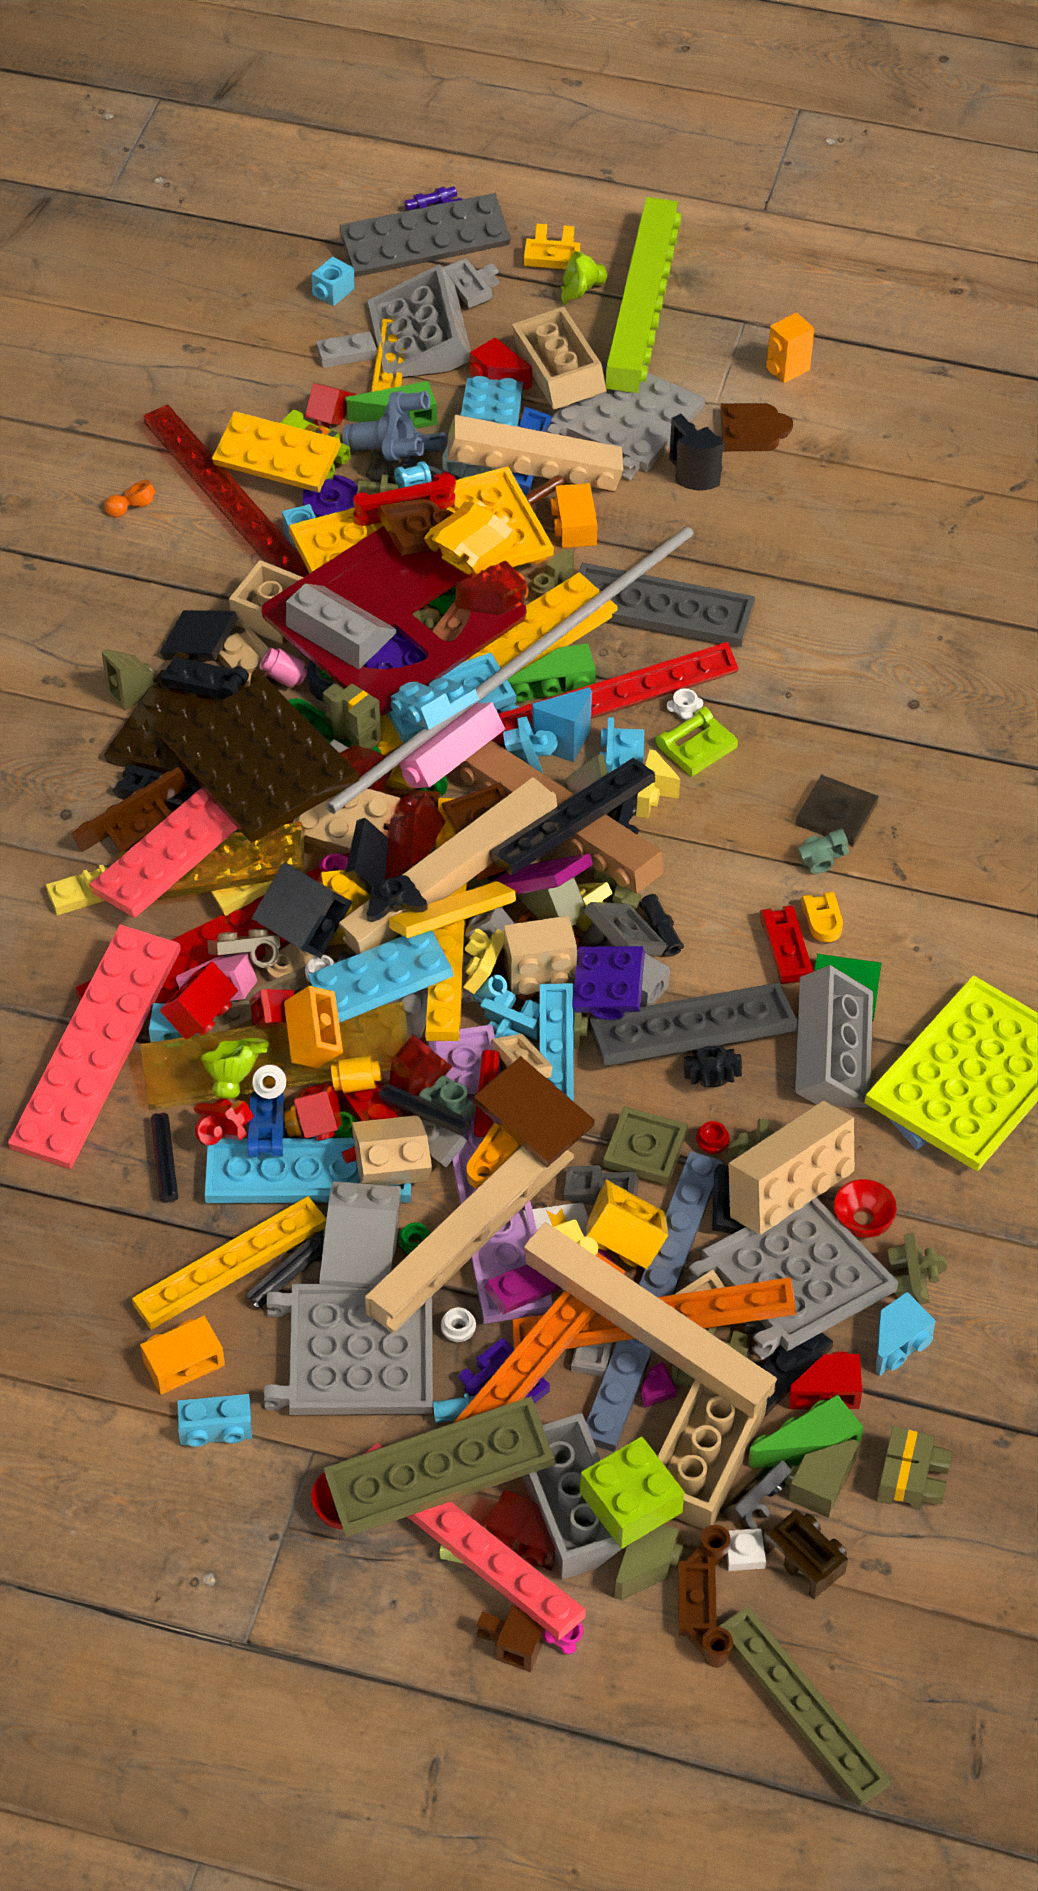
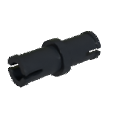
M656 894L646 895L641 899L642 901H639V907L644 912L649 926L668 945L664 951L665 955L669 957L677 955L684 948V944L673 927L674 921L672 917L665 913Z

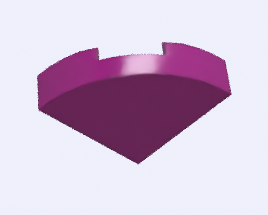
M664 1362L655 1365L649 1371L642 1384L641 1402L643 1408L677 1396V1390Z

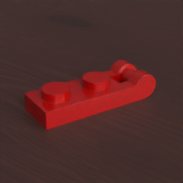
M783 906L782 910L772 911L771 908L761 909V924L766 932L780 984L800 982V977L812 973L813 969L794 906Z

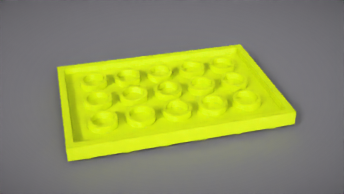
M973 975L866 1094L864 1103L978 1172L1038 1102V1013Z

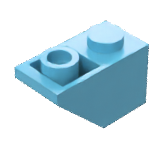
M908 1292L881 1310L875 1372L879 1376L889 1369L892 1371L898 1369L906 1361L908 1355L915 1350L918 1352L924 1350L933 1341L936 1320Z

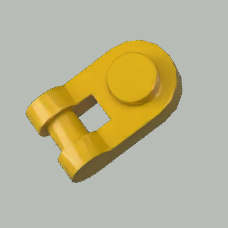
M834 891L824 892L823 896L813 897L812 894L802 895V911L806 915L812 936L821 942L836 941L842 933L843 919Z

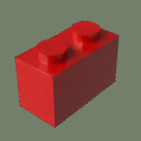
M211 961L194 972L160 1009V1012L185 1040L197 1033L203 1036L216 1024L213 1021L215 1016L220 1017L233 1005L230 999L238 992V989L219 967Z

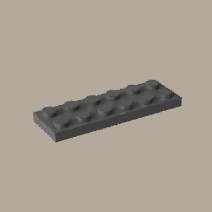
M496 193L342 224L339 228L350 266L354 268V277L510 245L511 241Z
M583 562L579 569V572L600 591H603L627 572ZM643 574L611 599L618 606V610L612 613V618L607 621L721 644L728 642L731 646L742 647L754 608L755 596Z
M779 982L640 1007V1012H625V1016L618 1020H603L595 1016H588L589 1028L604 1066L797 1031V1019Z

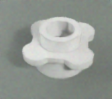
M690 689L676 691L673 700L667 702V709L671 712L675 711L685 720L693 717V713L703 707V700L698 698L697 694Z

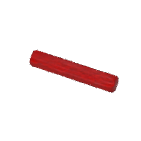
M485 1049L482 1052L478 1093L488 1082L498 1076L500 1054L497 1050ZM476 1106L474 1135L478 1138H485L493 1126V1120Z

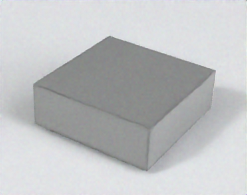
M612 1342L575 1348L571 1372L604 1377L609 1365Z

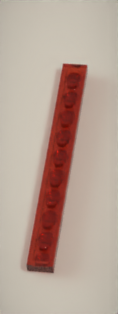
M168 404L143 415L144 424L264 562L303 578L309 574L298 551L225 468L214 465L211 452Z

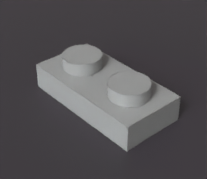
M371 332L316 341L317 352L323 368L376 359L377 349Z

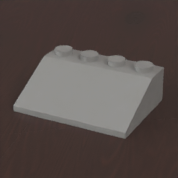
M441 264L368 300L377 345H380L381 341L383 350L381 361L383 372H387V374L392 373L393 377H396V373L399 372L402 373V377L449 372L470 361L471 348L456 287ZM382 319L394 320L393 323H387L383 346L381 337ZM393 334L398 341H388V335ZM394 353L396 359L388 363L386 354ZM399 356L404 359V362L398 364Z

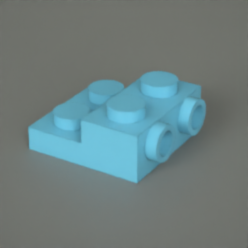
M447 678L435 679L429 686L418 682H409L401 686L399 692L390 696L392 699L391 708L398 718L426 729L433 728L479 700L476 689Z

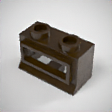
M795 1509L776 1526L765 1532L763 1541L764 1551L768 1554L776 1547L784 1554V1567L786 1571L794 1575L800 1570L811 1581L809 1595L815 1599L845 1574L848 1562L847 1552L838 1540L832 1538L829 1541L820 1532L821 1527L812 1515L807 1513L803 1516ZM793 1530L797 1532L827 1563L821 1566L789 1533Z

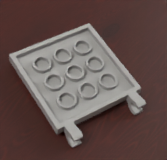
M609 356L602 363L605 382ZM648 373L646 383L641 382L639 393L606 389V392L600 393L593 398H586L561 408L552 417L547 433L622 447L624 469L621 478L631 481L639 469L648 472L670 447L671 418L682 414L691 422L705 407V397Z
M817 1197L761 1235L745 1227L703 1249L702 1260L689 1266V1270L694 1275L688 1278V1282L691 1284L711 1270H714L722 1282L729 1287L791 1277L796 1315L758 1320L766 1328V1330L760 1331L753 1336L758 1345L752 1347V1352L760 1360L770 1356L780 1344L786 1351H789L897 1291L899 1283Z
M292 1284V1293H267L268 1317L277 1318L291 1313L290 1386L265 1385V1410H280L285 1406H289L290 1415L433 1414L432 1297L393 1334L374 1318L366 1315L365 1296L372 1290L370 1288Z

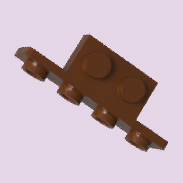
M177 767L172 771L162 774L153 783L136 790L122 802L110 806L104 813L93 820L81 824L78 829L72 832V836L79 849L83 852L109 836L123 856L171 814L163 802L188 787L183 772Z

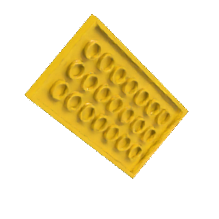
M508 466L456 480V489L454 490L456 495L455 504L445 509L455 513L464 501L468 502L471 497H475L485 504L486 510L493 514L498 511L509 518L511 521L509 526L516 531L515 536L517 539L511 548L485 565L482 570L492 572L504 570L553 556L554 547ZM355 508L291 524L289 525V534L310 574L384 526L382 522L359 526L353 521Z

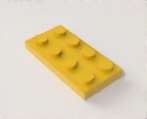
M234 411L212 460L214 465L319 493L341 443L339 438Z

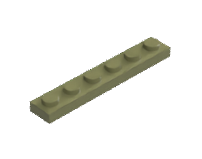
M749 1606L719 1626L731 1634L733 1638L732 1650L859 1807L890 1786L891 1779Z

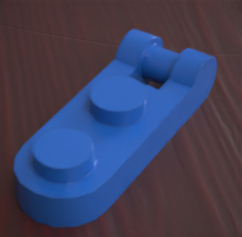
M254 1091L250 1097V1110L254 1118L249 1121L248 1155L249 1157H259L260 1153H272L273 1156H283L284 1094L282 1092L276 1098L267 1099Z

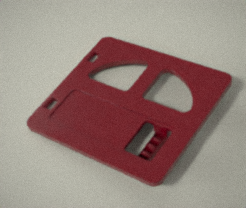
M382 526L262 605V617L343 689L354 684L378 699L380 716H383L393 711L390 696L399 692L401 686L409 682H418L429 686L433 680L443 677L462 662L522 623L526 618L527 609L522 602L483 570H481L478 576H474L473 573L470 575L447 563L441 558L443 556L441 549H437L436 552L431 550L401 556L385 527ZM304 584L324 586L395 628L420 649L427 658L418 663L398 668L375 669L361 667L357 669L287 627L286 601ZM461 586L465 588L471 601L470 616L462 632L455 640L444 641L418 620L413 613L452 587ZM491 588L500 597L494 600L486 591Z

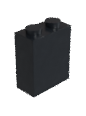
M283 862L252 919L298 948L321 959L339 927V922L344 919L353 902L308 874Z

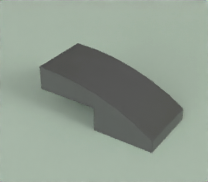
M600 1165L569 1166L566 1170L564 1198L574 1202L594 1205L605 1180L637 1196L639 1178L636 1172L603 1173Z

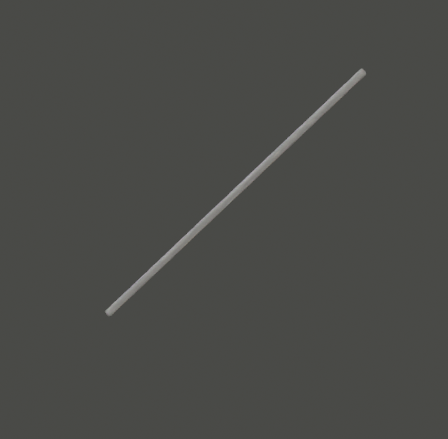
M686 526L479 685L476 688L479 697L478 701L433 728L422 729L359 778L360 781L346 788L326 804L327 810L335 814L691 538L693 536L692 529Z

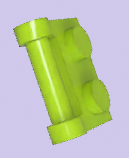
M705 706L696 710L693 717L668 733L664 731L655 738L658 747L691 777L738 747V739L713 718L711 711ZM702 726L705 729L682 745L677 746L675 744L676 741L696 728Z

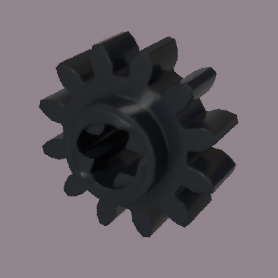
M706 1046L698 1051H691L692 1056L684 1057V1078L691 1079V1084L700 1083L703 1087H720L728 1082H735L734 1077L742 1076L741 1054H735L734 1049L726 1050L722 1046Z

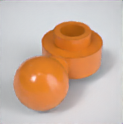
M150 480L139 481L126 490L125 495H111L108 497L104 505L105 511L111 517H121L127 512L129 505L144 507L151 503L156 490Z

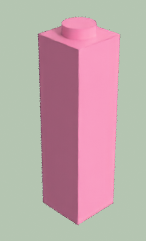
M476 703L399 763L403 778L411 788L431 787L505 730L493 703Z

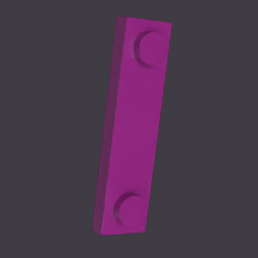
M598 1248V1253L615 1263L607 1250L604 1251ZM527 1264L487 1280L484 1285V1289L502 1315L562 1290L557 1284Z

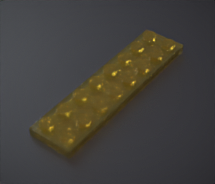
M404 1003L385 1004L340 1022L343 1053L319 1068L291 1062L287 1024L258 1029L256 1025L207 1033L203 1036L194 1035L187 1040L182 1037L141 1044L148 1108L153 1110L220 1099L212 1091L215 1080L206 1071L201 1061V1056L206 1052L214 1051L222 1041L262 1038L269 1042L267 1052L258 1055L250 1073L239 1083V1095L251 1094L255 1091L253 1076L259 1068L265 1065H275L284 1072L287 1080L285 1088L332 1080L331 1064H338L339 1060L371 1055L372 1061H379L381 1072L413 1067ZM266 1076L263 1079V1084L267 1088L274 1087L276 1080L273 1076Z

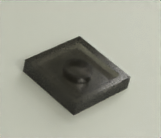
M821 774L796 817V826L822 836H827L830 832L843 828L848 845L854 847L877 806L879 796Z

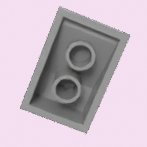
M332 1181L327 1210L320 1285L374 1289L392 1271L401 1219L400 1186Z

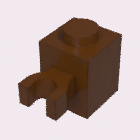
M514 1605L511 1606L506 1621H502L494 1615L482 1611L477 1622V1627L479 1628L477 1637L497 1641V1661L531 1672L543 1644V1633L546 1629Z

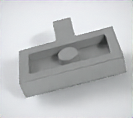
M465 258L443 267L455 284L457 295L468 309L493 299L490 287H495L500 283L495 274L499 273V270L494 264H489L476 271L470 261Z

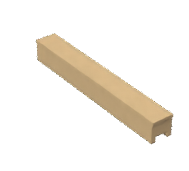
M532 777L403 875L408 876L415 884L416 889L420 891L427 904L447 898L493 863L490 856L491 849L556 808V794L553 791H549L537 779ZM368 900L339 922V926L346 934L342 937L343 942L356 954L387 943L399 934L389 928L388 917L409 910L401 908L398 912L391 910L380 920L369 922L366 915L369 908Z
M521 1146L365 1296L366 1315L374 1318L394 1334L574 1158V1154L567 1150L547 1168Z
M547 1222L543 1223L524 1246L527 1265L751 1418L757 1415L758 1409L767 1397H771L774 1393L776 1377Z

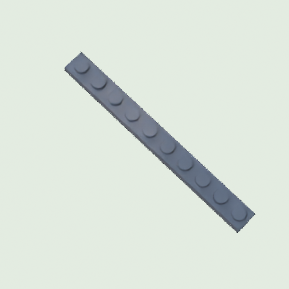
M692 1151L688 1155L666 1213L668 1237L648 1269L644 1270L639 1284L656 1297L674 1295L713 1193L714 1169L718 1164H722V1160ZM637 1339L617 1341L586 1422L595 1446L612 1452H616L653 1353L652 1349Z

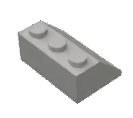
M304 584L286 601L287 627L357 669H360L396 634L395 628L324 586Z

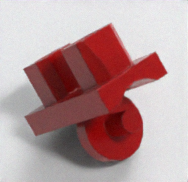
M220 1098L213 1104L200 1102L193 1108L195 1113L202 1116L196 1123L195 1136L204 1145H214L221 1138L241 1141L248 1135L243 1126L254 1118L247 1103L240 1100L232 1105L228 1099Z

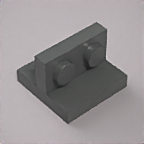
M590 902L583 911L593 921L582 936L591 947L643 946L646 954L661 956L668 947L630 904Z

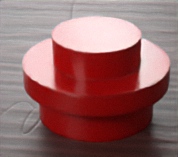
M717 1121L704 1123L696 1133L697 1146L706 1153H720L729 1145V1132L723 1124Z

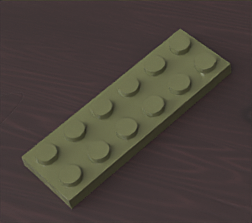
M530 1396L323 1469L344 1534L347 1538L556 1464L533 1399Z

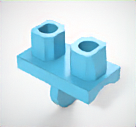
M527 716L518 718L519 728L503 731L505 747L507 751L543 773L539 757L550 756L555 751L558 745L556 736L550 731L543 730L537 731L534 735Z
M508 990L504 994H500V996L493 997L491 1000L484 998L480 1006L482 1009H485L484 1017L491 1020L489 1025L493 1026V1031L496 1033L495 1038L521 1033L534 1040L539 1038L540 1004L526 1000L521 1011L517 1012L511 1009L516 1001V997Z

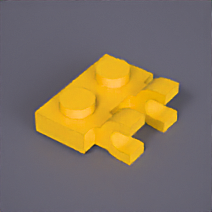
M537 224L535 239L526 240L524 266L566 269L572 254L575 251H581V243L574 242L575 226H564L562 241L547 240L548 224Z

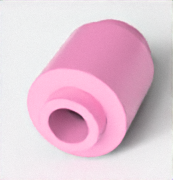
M270 647L260 663V669L267 670L268 677L289 688L294 687L295 684L299 686L307 674V669L304 668L305 661L280 648L276 650Z

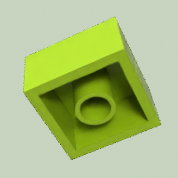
M643 1436L581 1472L580 1494L621 1549L683 1513L684 1490Z

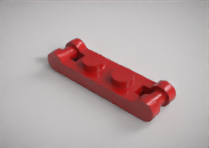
M444 474L439 477V480L372 495L364 492L357 493L353 498L355 508L353 521L359 526L380 523L381 520L377 515L380 505L417 499L431 500L440 509L452 507L455 504L456 497L454 493L456 478L452 475Z

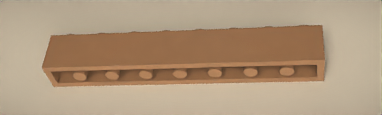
M492 740L460 764V775L463 781L478 790L501 782L507 795H510L534 777L549 791H553L556 794L557 806L575 795ZM606 814L561 843L575 856L590 853L592 865L597 871L604 872L620 886L626 887L636 894L664 874L662 851Z

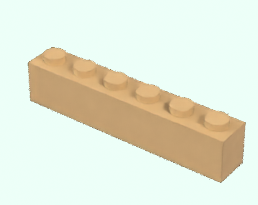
M454 415L447 436L448 460L495 469L508 466L511 472L547 479L561 475L564 477L565 482L590 483L591 487L610 491L616 490L623 473L622 447L459 415Z

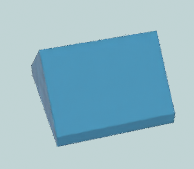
M590 687L532 704V731L534 735L539 730L550 731L555 734L558 741L557 748L551 755L571 762L575 761L591 732L592 691Z

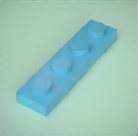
M573 983L540 984V1053L552 1065L551 1077L547 1079L574 1101Z

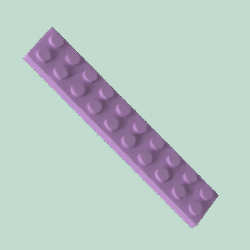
M485 1025L460 1029V1041H427L435 1083L441 1076H447L455 1083L463 1084L467 1088L468 1099L473 1102L474 1096L478 1093L482 1052L485 1049L492 1050V1039H495L493 1026ZM499 1059L498 1075L502 1072L500 1059ZM475 1114L469 1118L471 1126L467 1134L462 1136L467 1142L451 1161L460 1205L477 1190L469 1184L466 1176L467 1163L484 1139L474 1135ZM483 1173L478 1176L486 1177L489 1175ZM531 1201L471 1258L484 1324L544 1315L553 1305L551 1295H548L502 1315L484 1289L487 1280L526 1265L524 1246L537 1232ZM524 1210L526 1211L527 1220L523 1212Z

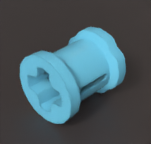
M422 461L418 462L417 466L406 469L397 467L394 470L395 483L399 484L398 489L431 482V473L426 462Z

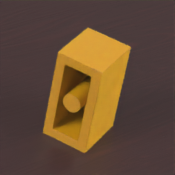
M797 312L770 326L766 368L783 383L810 370L814 327Z
M590 483L555 486V498H550V509L552 516L557 515V519H554L555 537L560 536L562 548L597 546V519Z
M308 986L284 1001L292 1063L319 1068L343 1053L335 992Z
M205 1315L195 1320L184 1321L178 1328L164 1334L153 1335L145 1343L140 1344L143 1363L160 1395L225 1366L223 1347Z

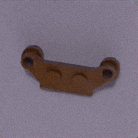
M720 1525L706 1527L701 1534L700 1546L686 1561H678V1636H686L705 1657L706 1663L714 1668L721 1667L726 1663L733 1646L731 1634L726 1629L717 1627L715 1567L724 1560L729 1550L731 1539L728 1530Z

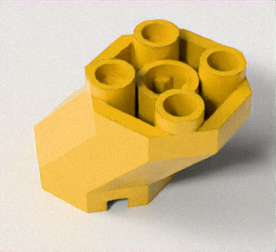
M471 497L468 502H463L458 511L432 527L424 539L429 548L434 552L438 548L441 549L443 553L441 558L466 574L470 575L473 573L474 576H478L485 565L510 549L517 538L515 536L516 531L509 526L511 522L509 518L498 511L494 514L486 510L484 503L475 497Z

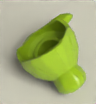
M575 251L565 270L563 277L564 286H561L563 290L561 299L564 305H567L569 300L582 298L584 293L593 285L602 286L608 277L606 268L601 263L596 264L588 255Z
M262 1038L222 1041L214 1051L203 1054L201 1061L206 1071L215 1080L212 1087L214 1095L223 1099L236 1098L240 1094L239 1083L250 1073L258 1055L267 1052L269 1042Z

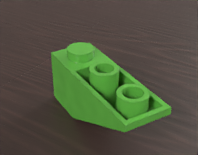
M425 381L346 397L347 420L353 422L380 420L384 415L389 396L392 392L403 391L407 394L427 391L430 396L429 409L408 411L414 427L418 429L437 425V402L429 382Z
M587 643L557 648L507 680L516 694V702H524L553 697L595 684L596 669Z
M838 1395L828 1401L821 1400L814 1404L809 1412L800 1418L792 1417L787 1420L780 1430L770 1436L765 1434L757 1438L750 1447L748 1465L751 1469L763 1468L768 1463L783 1460L787 1465H799L805 1454L852 1439L858 1441L860 1445L864 1427Z

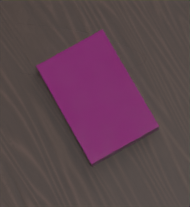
M590 853L529 864L514 875L506 872L492 882L498 881L515 890V895L556 888L589 868L593 862Z

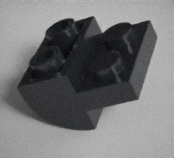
M682 414L672 417L669 460L676 466L675 481L685 488L697 491L710 490L720 486L722 454L724 450L721 438L715 435L708 427L697 431L696 426L689 422Z

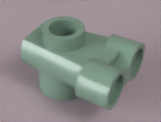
M843 828L830 832L829 835L822 838L820 836H811L803 841V846L798 847L803 866H809L813 874H820L830 870L834 866L833 858L837 859L850 854L847 846L848 840Z
M441 1076L433 1087H427L419 1094V1097L466 1116L468 1119L476 1112V1105L468 1099L467 1088L461 1083H455L447 1076Z

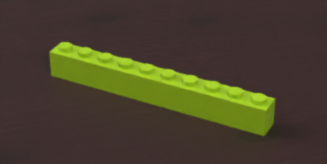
M646 197L608 359L606 389L639 393L641 382L646 383L647 365H650L652 348L649 347H654L656 330H658L660 313L662 312L663 300L666 294L667 279H669L671 262H673L674 250L677 244L678 229H680L682 213L677 212L678 201Z

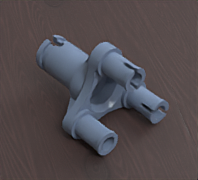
M403 391L392 392L389 396L384 415L380 420L346 424L342 433L343 443L350 447V452L382 449L384 458L387 461L400 460L401 457L422 456L425 452L444 451L447 446L441 444H447V437L444 432L423 435L416 430L410 419L408 411L429 409L430 396L427 391L407 394Z

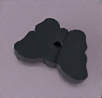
M401 875L397 878L377 880L373 883L366 915L369 922H375L386 916L391 910L398 912L401 908L409 911L424 912L428 909V905L410 878L406 875Z

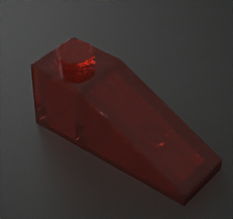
M427 793L417 796L408 795L397 804V809L390 819L385 880L403 875L426 858L446 823Z

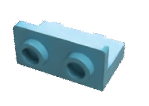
M608 717V728L601 729V747H607V752H600V755L604 754L607 773H610L633 757L643 764L645 730L614 728V717Z
M249 1394L178 1400L180 1445L200 1447L212 1442L239 1443L245 1439H252Z

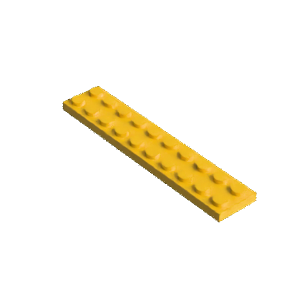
M578 572L526 605V618L522 623L466 661L491 652L499 667L503 668L601 591ZM609 600L519 671L555 649L570 645L611 619L612 613L618 610V606ZM388 715L380 716L379 720L381 722L382 741L376 746L381 751V761L403 745Z

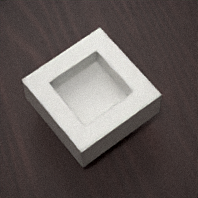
M761 1529L728 1531L731 1538L730 1547L726 1553L728 1571L764 1569L766 1559Z

